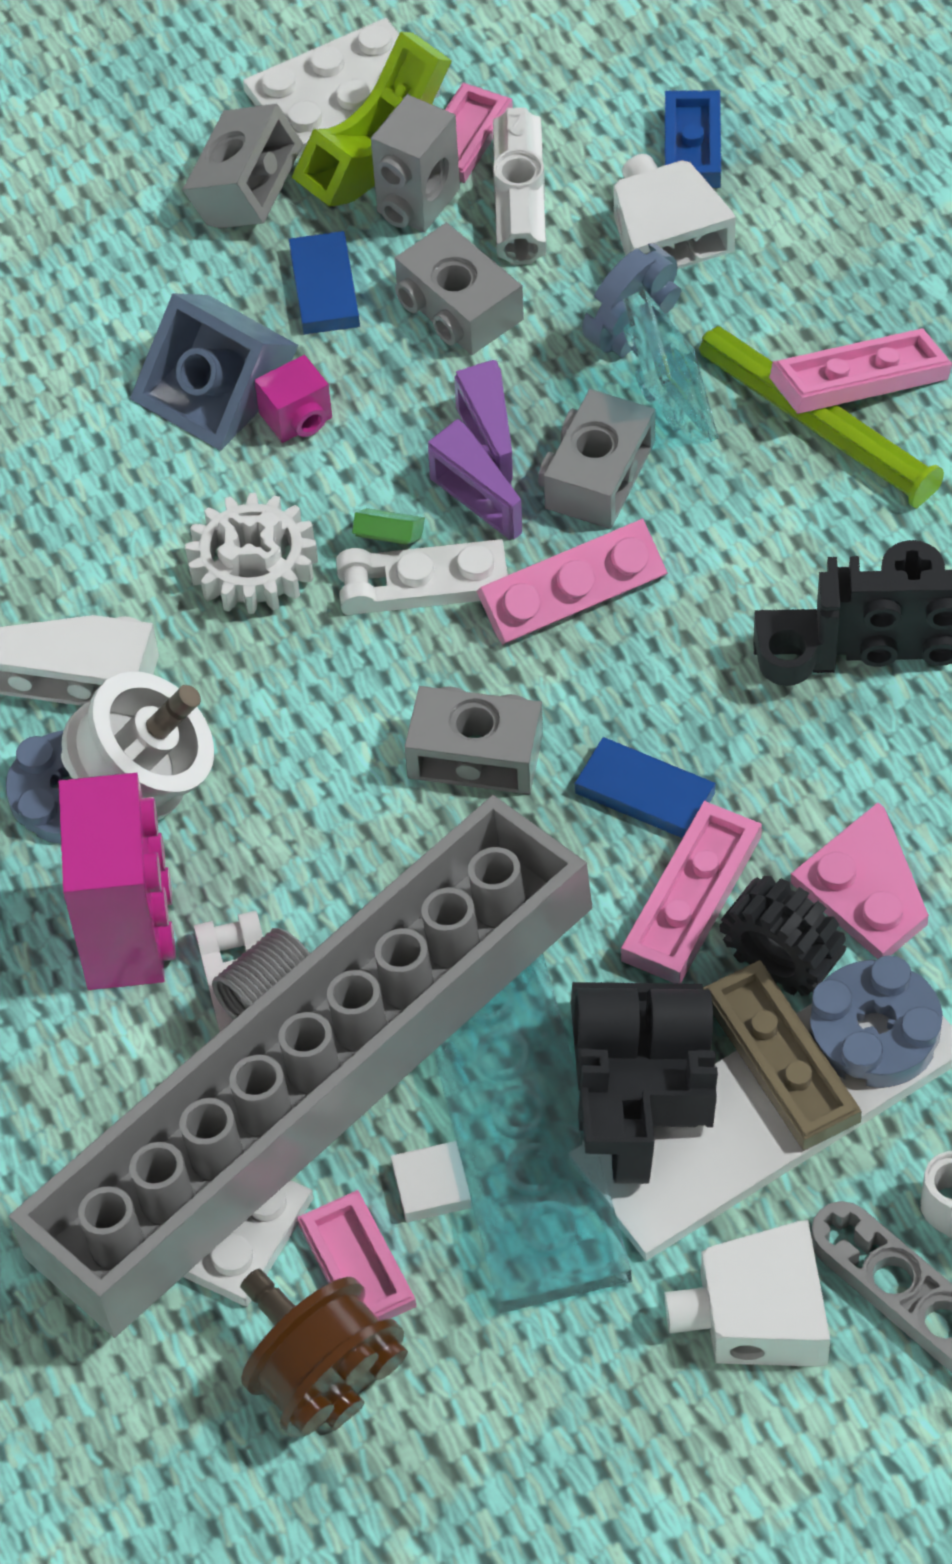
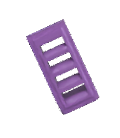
M490 360L456 371V376H454L456 409L463 423L469 428L512 486V446L502 375L498 362Z
M455 420L428 441L430 479L509 540L516 539L522 534V506L520 497L469 428L461 420Z

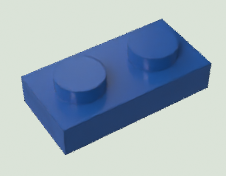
M720 90L665 91V165L681 160L690 162L712 188H721Z

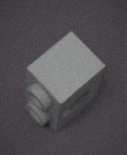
M407 94L371 137L377 212L381 213L390 224L396 227L403 228L408 225L425 233L460 190L456 115Z
M277 103L224 110L182 190L208 226L229 228L264 224L303 146V142Z
M447 222L395 257L397 281L395 292L399 301L409 312L416 313L421 311L432 321L439 337L448 345L458 343L467 352L474 355L524 320L523 286Z
M589 389L579 409L572 408L568 412L561 431V444L556 453L548 452L542 462L538 484L544 487L545 509L612 529L655 444V408Z
M419 686L405 743L407 777L416 780L531 794L543 737L542 702L527 700L512 694L495 696L465 692L456 687L432 688ZM474 735H481V736H483V737H480V738H468V737L474 736Z

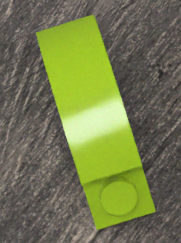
M400 32L379 79L366 101L354 114L340 124L326 129H313L291 178L328 206H340L357 200L375 186L371 137L407 94L432 104L452 60L415 33Z

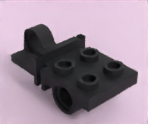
M917 540L902 541L890 547L883 556L881 571H860L859 556H850L849 567H838L837 557H828L827 572H819L817 609L755 610L753 648L754 655H757L761 673L766 679L775 684L791 686L805 681L812 671L813 673H835L837 655H846V661L862 660L866 665L873 667L887 666L895 660L924 659L928 664L935 666L951 664L952 570H945L944 559L935 547ZM773 654H795L800 657L793 660H783Z
M572 982L570 1003L578 1091H580L578 1125L579 1131H583L585 1154H612L614 1183L649 1184L655 1144L653 1127H697L698 1125L713 1127L718 1070L715 1067V1051H711L713 1035L711 992L709 989H703V984Z

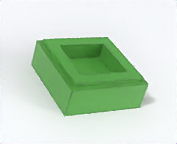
M366 508L355 512L352 533L356 537L409 545L421 539L425 517Z

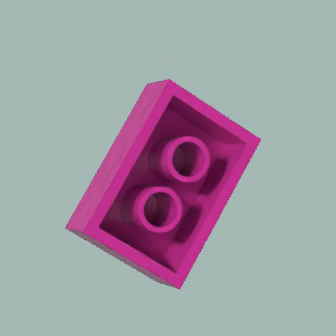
M138 772L59 780L63 893L87 989L95 990L165 982L164 961L175 960L176 951L172 921H169L168 905H172L171 878L169 867H165L162 833H158L155 798H143Z

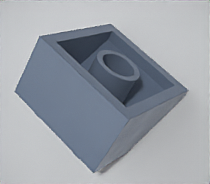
M172 293L130 399L218 450H222L259 412L254 380L292 361L298 344L209 295Z

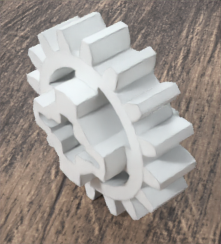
M249 493L246 504L239 506L230 496L225 498V511L219 513L208 507L204 510L206 525L192 524L190 528L192 542L186 543L185 547L191 581L193 585H202L203 597L207 601L221 595L223 609L226 611L233 609L237 602H243L248 614H255L258 602L266 601L271 609H279L278 596L284 593L288 597L297 599L300 596L298 581L312 582L314 578L312 564L318 562L316 540H314L313 525L311 521H301L300 508L296 505L283 512L279 496L274 495L264 505L259 504L256 493ZM290 545L291 550L285 560L282 556L286 553L285 547ZM217 550L219 559L214 562L213 557Z

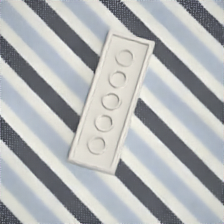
M812 1004L796 1013L808 1032ZM866 1014L864 1021H858L862 1029L873 1026L879 1034L889 1031L887 1029L889 1018L883 1014ZM942 1016L940 1042L934 1050L933 1059L920 1075L908 1082L892 1087L878 1088L866 1086L867 1079L854 1078L847 1073L845 1079L839 1077L862 1110L861 1123L805 1151L801 1149L736 1050L715 1063V1067L718 1070L713 1127H706L705 1125H698L697 1127H653L655 1144L649 1184L614 1183L612 1154H585L584 1145L569 1154V1162L641 1256L647 1261L952 1068V1025Z

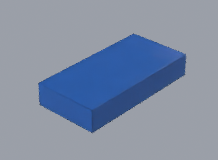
M345 231L289 238L303 334L360 327Z
M602 737L575 782V794L683 838L703 802L710 803L715 795L716 783Z

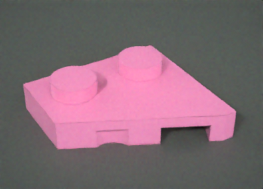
M876 803L791 873V884L797 889L801 887L809 893L807 898L814 904L819 900L827 908L824 913L829 917H835L840 924L839 926L877 959L894 954L928 924V912L887 812L880 803Z

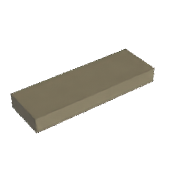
M760 960L703 987V989H709L711 992L714 1017L803 1151L861 1123L862 1110Z

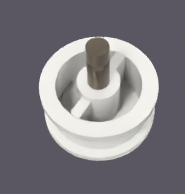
M128 671L110 677L96 690L91 701L81 706L65 725L62 735L61 760L65 769L69 772L72 779L138 772L143 798L154 797L157 819L164 818L177 807L184 794L194 790L205 780L213 765L214 743L210 728L197 707L201 702L199 692L190 685H182L178 688L161 677L145 672Z

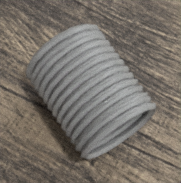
M272 928L270 932L266 933L265 937H262L260 941H257L255 945H252L250 949L242 953L241 957H238L236 961H233L231 965L223 969L222 973L219 972L218 976L214 977L212 981L214 994L225 1012L234 1020L310 953L291 933L280 928Z

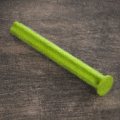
M716 326L711 331L707 330L703 335V341L699 347V352L703 357L909 496L908 502L912 507L917 509L939 489L943 481L944 470L938 465L928 467L838 405L797 414L769 378L773 361L720 326Z

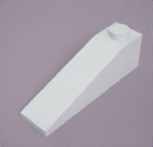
M90 615L0 627V694L83 706L91 701L96 690L107 679L116 674L128 671L154 674L159 652L153 623L141 622L127 616L111 618Z

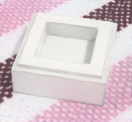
M456 1141L391 1155L392 1167L406 1223L472 1208Z

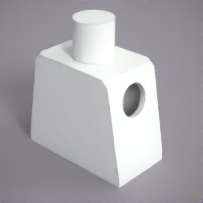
M639 154L633 156L624 164L622 168L624 179L618 180L614 185V218L625 256L637 248L644 254L650 253L648 244L655 243L676 259L678 270L735 252L736 217L690 162L681 160L657 168L650 155Z
M808 1220L797 1221L710 1246L701 1252L702 1288L664 1292L669 1333L710 1329L715 1363L814 1367L828 1365L830 1334Z

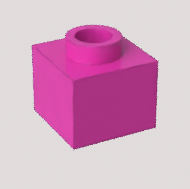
M305 354L254 380L259 414L282 443L298 435L301 437L311 436L317 433L327 420L332 418L329 384Z

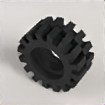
M763 876L761 880L756 877L722 917V923L719 927L720 932L726 934L723 941L727 947L737 949L733 956L739 963L747 962L750 965L760 960L775 983L781 984L785 992L795 995L798 991L801 996H808L810 992L813 993L816 986L825 979L845 953L847 948L843 945L846 941L845 934L836 930L840 924L835 917H826L823 914L827 908L819 900L815 904L811 903L807 899L809 893L801 887L795 892L791 890L790 882L780 878L776 883L772 876Z

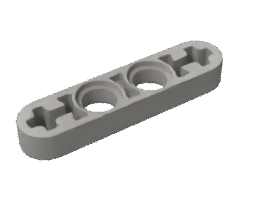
M844 1201L829 1203L821 1208L814 1217L811 1238L814 1253L825 1265L952 1373V1337L942 1338L932 1334L925 1323L926 1317L935 1310L945 1309L952 1311V1283L863 1208L854 1203ZM849 1224L855 1227L854 1242L867 1255L871 1251L873 1244H877L879 1248L869 1254L863 1267L859 1269L856 1265L859 1264L860 1251L845 1240L839 1241L836 1245L830 1243V1225L840 1230L846 1228ZM898 1266L907 1271L913 1283L909 1289L902 1293H886L876 1285L873 1276L882 1267Z

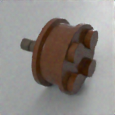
M261 1268L252 1271L240 1285V1288L254 1303H258V1308L275 1325L249 1357L242 1372L241 1382L251 1394H266L282 1412L280 1418L281 1428L292 1438L308 1435L325 1422L333 1430H337L362 1409L364 1400L359 1394L375 1380H381L390 1375L399 1367L408 1354L407 1349L402 1345L404 1330L393 1319L380 1321L363 1302L365 1289L354 1277H343L330 1282L296 1306L279 1288H275L274 1282Z

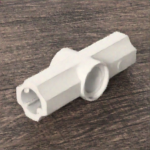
M526 107L507 108L504 114L493 119V177L497 257L507 260L511 265L533 264L539 257L546 256L545 184L541 117L533 115Z

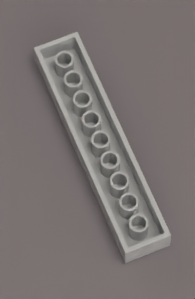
M492 795L14 1210L8 1217L24 1258L111 1336L116 1338L592 909L587 862L495 795Z

